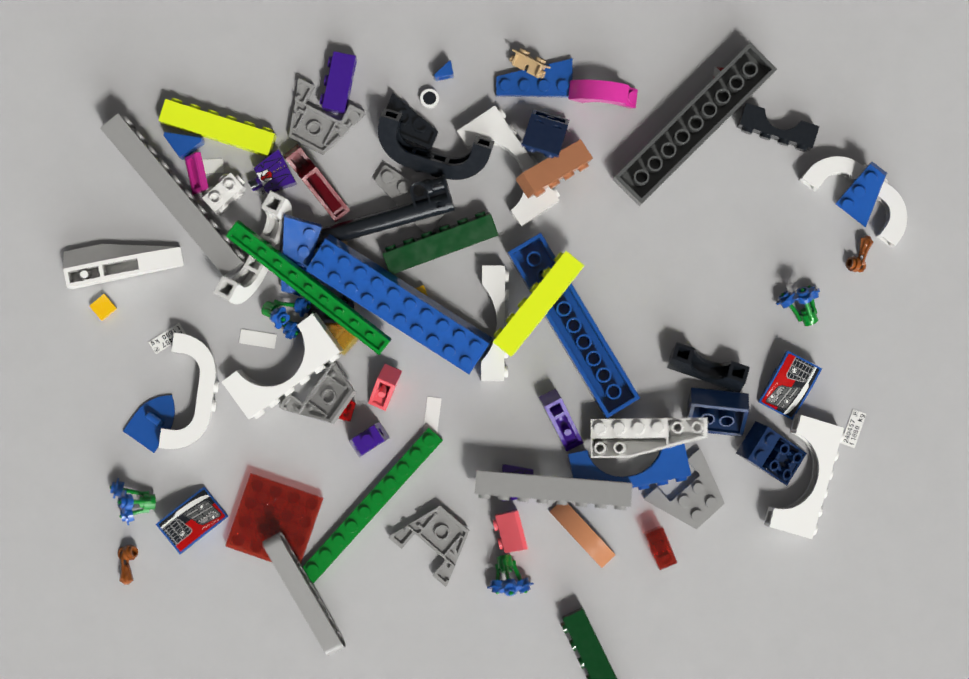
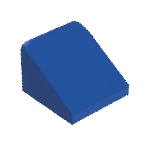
M451 60L434 74L435 81L454 77Z

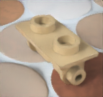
M522 48L519 50L512 49L516 53L515 56L512 55L510 58L512 65L523 71L529 65L527 73L536 78H543L546 74L544 69L551 68L545 64L546 60L538 56L535 59L530 57V52Z

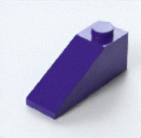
M553 389L538 397L565 450L569 451L582 444L583 441L557 390Z

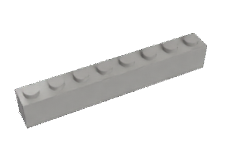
M477 470L475 494H479L478 498L490 499V495L498 496V500H509L510 497H517V501L529 502V499H537L536 503L548 504V500L556 501L557 505H568V502H576L575 506L587 507V503L595 504V508H606L607 505H614V509L626 510V507H631L633 483Z

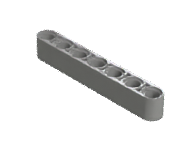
M279 532L264 540L263 546L325 654L329 656L346 647L343 636L285 536Z

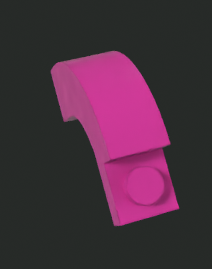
M571 80L568 99L580 103H609L634 109L636 108L638 89L631 88L627 84L612 81Z

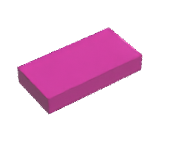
M195 152L186 156L185 162L192 193L199 194L206 191L209 187L201 152Z

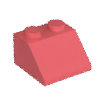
M518 510L495 514L496 519L492 521L495 531L499 530L501 538H497L500 550L504 549L505 553L528 549Z

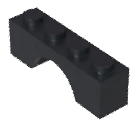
M749 103L744 105L737 126L743 133L752 134L753 132L759 134V137L762 139L770 140L771 138L777 140V143L783 146H788L789 144L796 146L795 149L802 152L810 151L813 148L820 127L801 120L792 129L781 130L775 128L767 120L765 108Z
M676 342L671 351L667 365L668 369L736 392H740L745 385L750 368L734 361L717 363L706 360L698 355L695 348Z

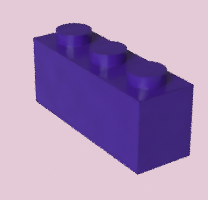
M334 51L333 56H329L327 67L330 68L329 75H325L324 78L326 90L325 94L322 93L320 97V104L324 111L345 115L357 64V57L355 55Z

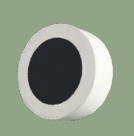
M433 89L424 90L420 95L421 104L428 109L436 107L439 103L438 93Z

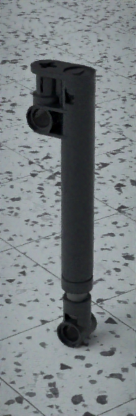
M445 173L437 179H426L413 183L410 187L412 203L321 228L315 249L319 248V245L323 243L329 234L340 241H348L455 211ZM418 185L424 187V193L421 196H417L414 192L415 187Z

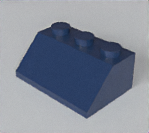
M691 387L686 418H707L708 433L743 437L749 413V394Z

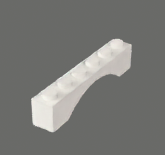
M482 265V287L493 302L496 312L497 332L500 327L504 329L505 320L509 317V308H505V301H509V289H505V282H509V270H505V266ZM494 343L488 354L481 361V381H504V377H508V366H504V358H508V354Z

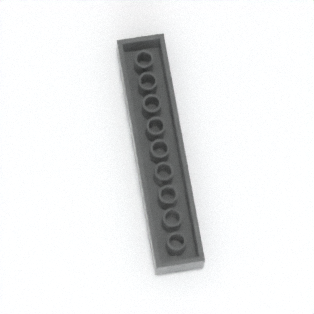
M750 42L613 178V181L640 207L775 73L777 68Z

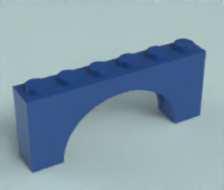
M685 444L661 449L655 461L648 468L631 476H613L601 471L591 461L587 450L567 454L572 478L633 483L632 488L638 487V490L650 488L649 484L657 483V486L669 484L668 480L675 479L676 482L685 481L687 476H691Z

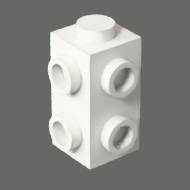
M232 173L224 174L219 178V183L214 188L211 186L204 192L205 196L202 199L216 214L219 212L221 214L230 207L229 204L233 200L237 201L244 195L243 191L246 189L243 187V184L245 182L238 174L236 176Z

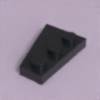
M392 93L386 109L402 113L400 122L402 137L407 141L432 150L438 131Z

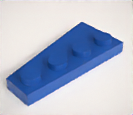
M573 58L546 64L551 68L544 69L546 74L543 78H536L527 73L528 69L496 76V96L569 97L570 81L573 80Z
M284 214L283 255L307 273L306 269L311 262L322 224ZM281 280V291L300 296L296 290Z

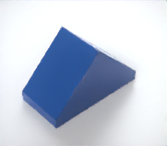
M164 132L163 135L182 160L205 143V140L200 137Z

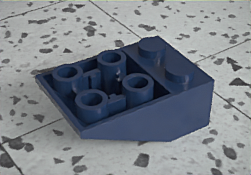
M533 109L521 146L525 147V150L529 152L538 151L546 157L558 158L570 120Z
M755 421L736 452L737 455L786 486L807 454L770 427Z

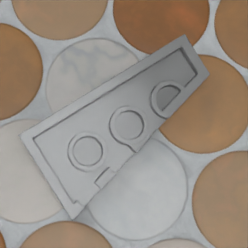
M384 165L374 181L398 206L412 203L410 187L413 182ZM416 186L414 192L417 196H421L424 193V189ZM444 214L414 223L423 233L430 230L433 232Z

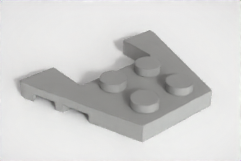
M299 78L289 138L324 155L364 117L365 112L350 104L341 121L328 116L306 104L315 86Z
M328 361L324 364L326 372L304 403L290 394L285 397L279 408L335 424L356 394V391L335 361L333 363Z
M700 448L688 458L689 464L699 475L677 496L669 501L655 487L644 497L645 501L695 529L700 527L725 504Z
M438 506L390 535L389 539L401 549L413 535H417L445 559L432 576L446 587L469 530L442 506Z

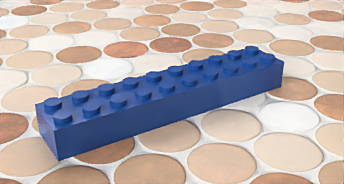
M541 233L507 253L529 291L536 282L540 284L544 279L542 277L544 271L548 267L552 268L556 263L554 261L556 257ZM570 284L545 315V318L605 418H609L639 400L640 397L573 285Z
M331 234L325 238L306 269L310 274L467 374L471 373L491 342L492 337Z

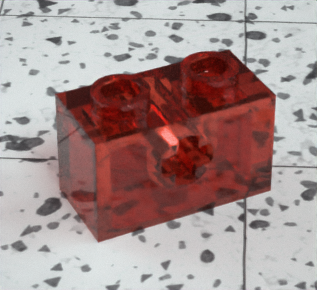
M662 526L643 533L657 569L662 570L677 564Z

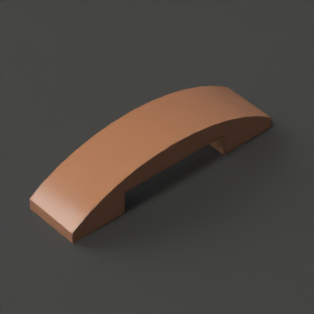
M569 504L556 505L549 511L601 568L615 556L612 550Z

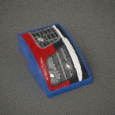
M785 351L758 402L793 420L811 391L822 368L790 351Z
M203 487L156 525L177 552L182 554L229 516L209 491Z

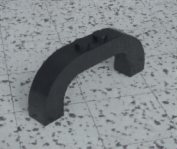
M384 108L380 115L378 137L386 154L395 162L405 167L412 168L416 172L428 173L433 177H442V174L445 173L446 179L462 180L476 175L487 164L495 141L476 136L469 154L459 158L450 157L413 146L406 142L400 133L402 113Z

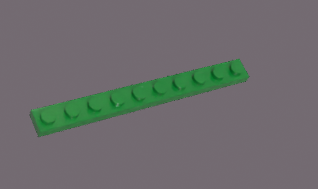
M236 221L226 235L228 239L378 355L381 354L392 340V338L241 221Z
M430 428L422 434L303 566L305 573L312 583L316 582L443 441Z

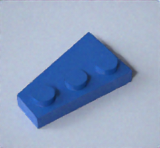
M871 161L838 199L836 205L866 227L887 172Z

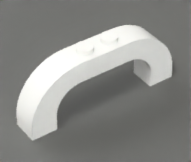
M828 157L812 165L799 181L811 190L816 191L824 180L831 175H841L854 182L868 165H861L859 162L847 157ZM885 178L877 200L885 209L886 221L876 237L892 248L897 245L905 232L907 210L900 194L888 184V180Z
M270 191L261 206L266 212L267 218L260 237L280 251L283 245L284 214L292 216V206L286 198ZM249 255L241 271L232 279L222 276L213 293L233 304H240L251 297L258 289L268 269Z
M174 333L171 352L188 354L199 365L200 377L195 414L192 422L183 429H161L159 448L178 449L197 441L207 430L212 411H216L217 400H214V393H218L219 381H216L217 367L215 359L203 342L181 333Z

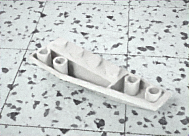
M98 244L64 251L63 271L66 286L69 289L184 266L181 247Z
M707 418L591 419V458H631L707 438L708 421Z

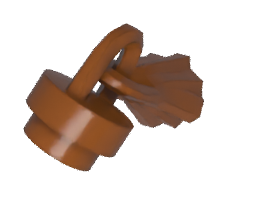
M866 235L860 238L858 257L852 256L846 260V267L849 271L863 272L865 270V259L874 243L870 236Z
M126 545L118 550V557L121 559L119 581L124 585H129L134 581L129 560H134L138 556V549L133 545Z

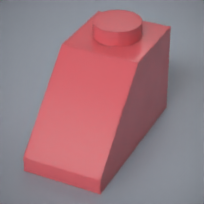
M384 364L368 404L386 411L402 371Z

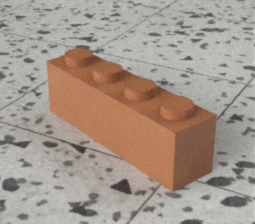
M580 139L561 150L558 158H547L524 171L516 178V181L528 199L534 195L537 198L546 192L545 189L547 187L552 189L560 184L559 180L564 178L566 181L574 176L576 170L581 172L588 168V163L593 157Z

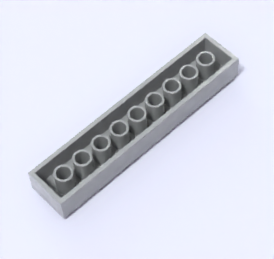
M117 113L100 129L222 275L230 279L243 268L246 257L237 248L233 249L232 245L234 243L224 233L221 234L219 232L221 230L220 226L212 218L210 220L207 218L209 213L203 206L195 203L197 199L188 189H183L185 185L175 174L171 175L173 170L166 162L158 159L160 155L151 145H146L148 140L138 130H134L136 128L134 123L126 115L122 117Z

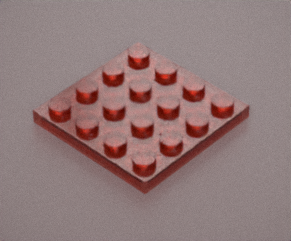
M250 473L225 547L272 562L264 549L263 541L281 532L301 564L324 498Z

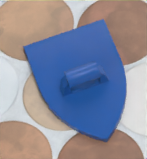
M160 396L145 403L138 409L123 432L155 453L159 447L161 429H171L174 422L175 405L173 396Z

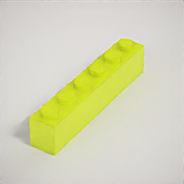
M171 98V100L165 99L158 120L161 124L265 157L271 155L277 138L272 129L267 127L259 129L255 127L254 123L244 121L243 124L237 122V118L226 115L224 118L218 116V112L210 109L205 112L200 110V106L194 104L186 106L182 104L183 101Z
M568 251L560 252L554 259L555 265L552 268L548 267L542 274L544 279L540 284L536 282L530 289L532 294L528 299L524 297L518 304L520 309L516 314L512 312L505 321L508 324L504 329L500 327L493 337L496 339L493 343L510 357L516 353L584 268L585 265Z

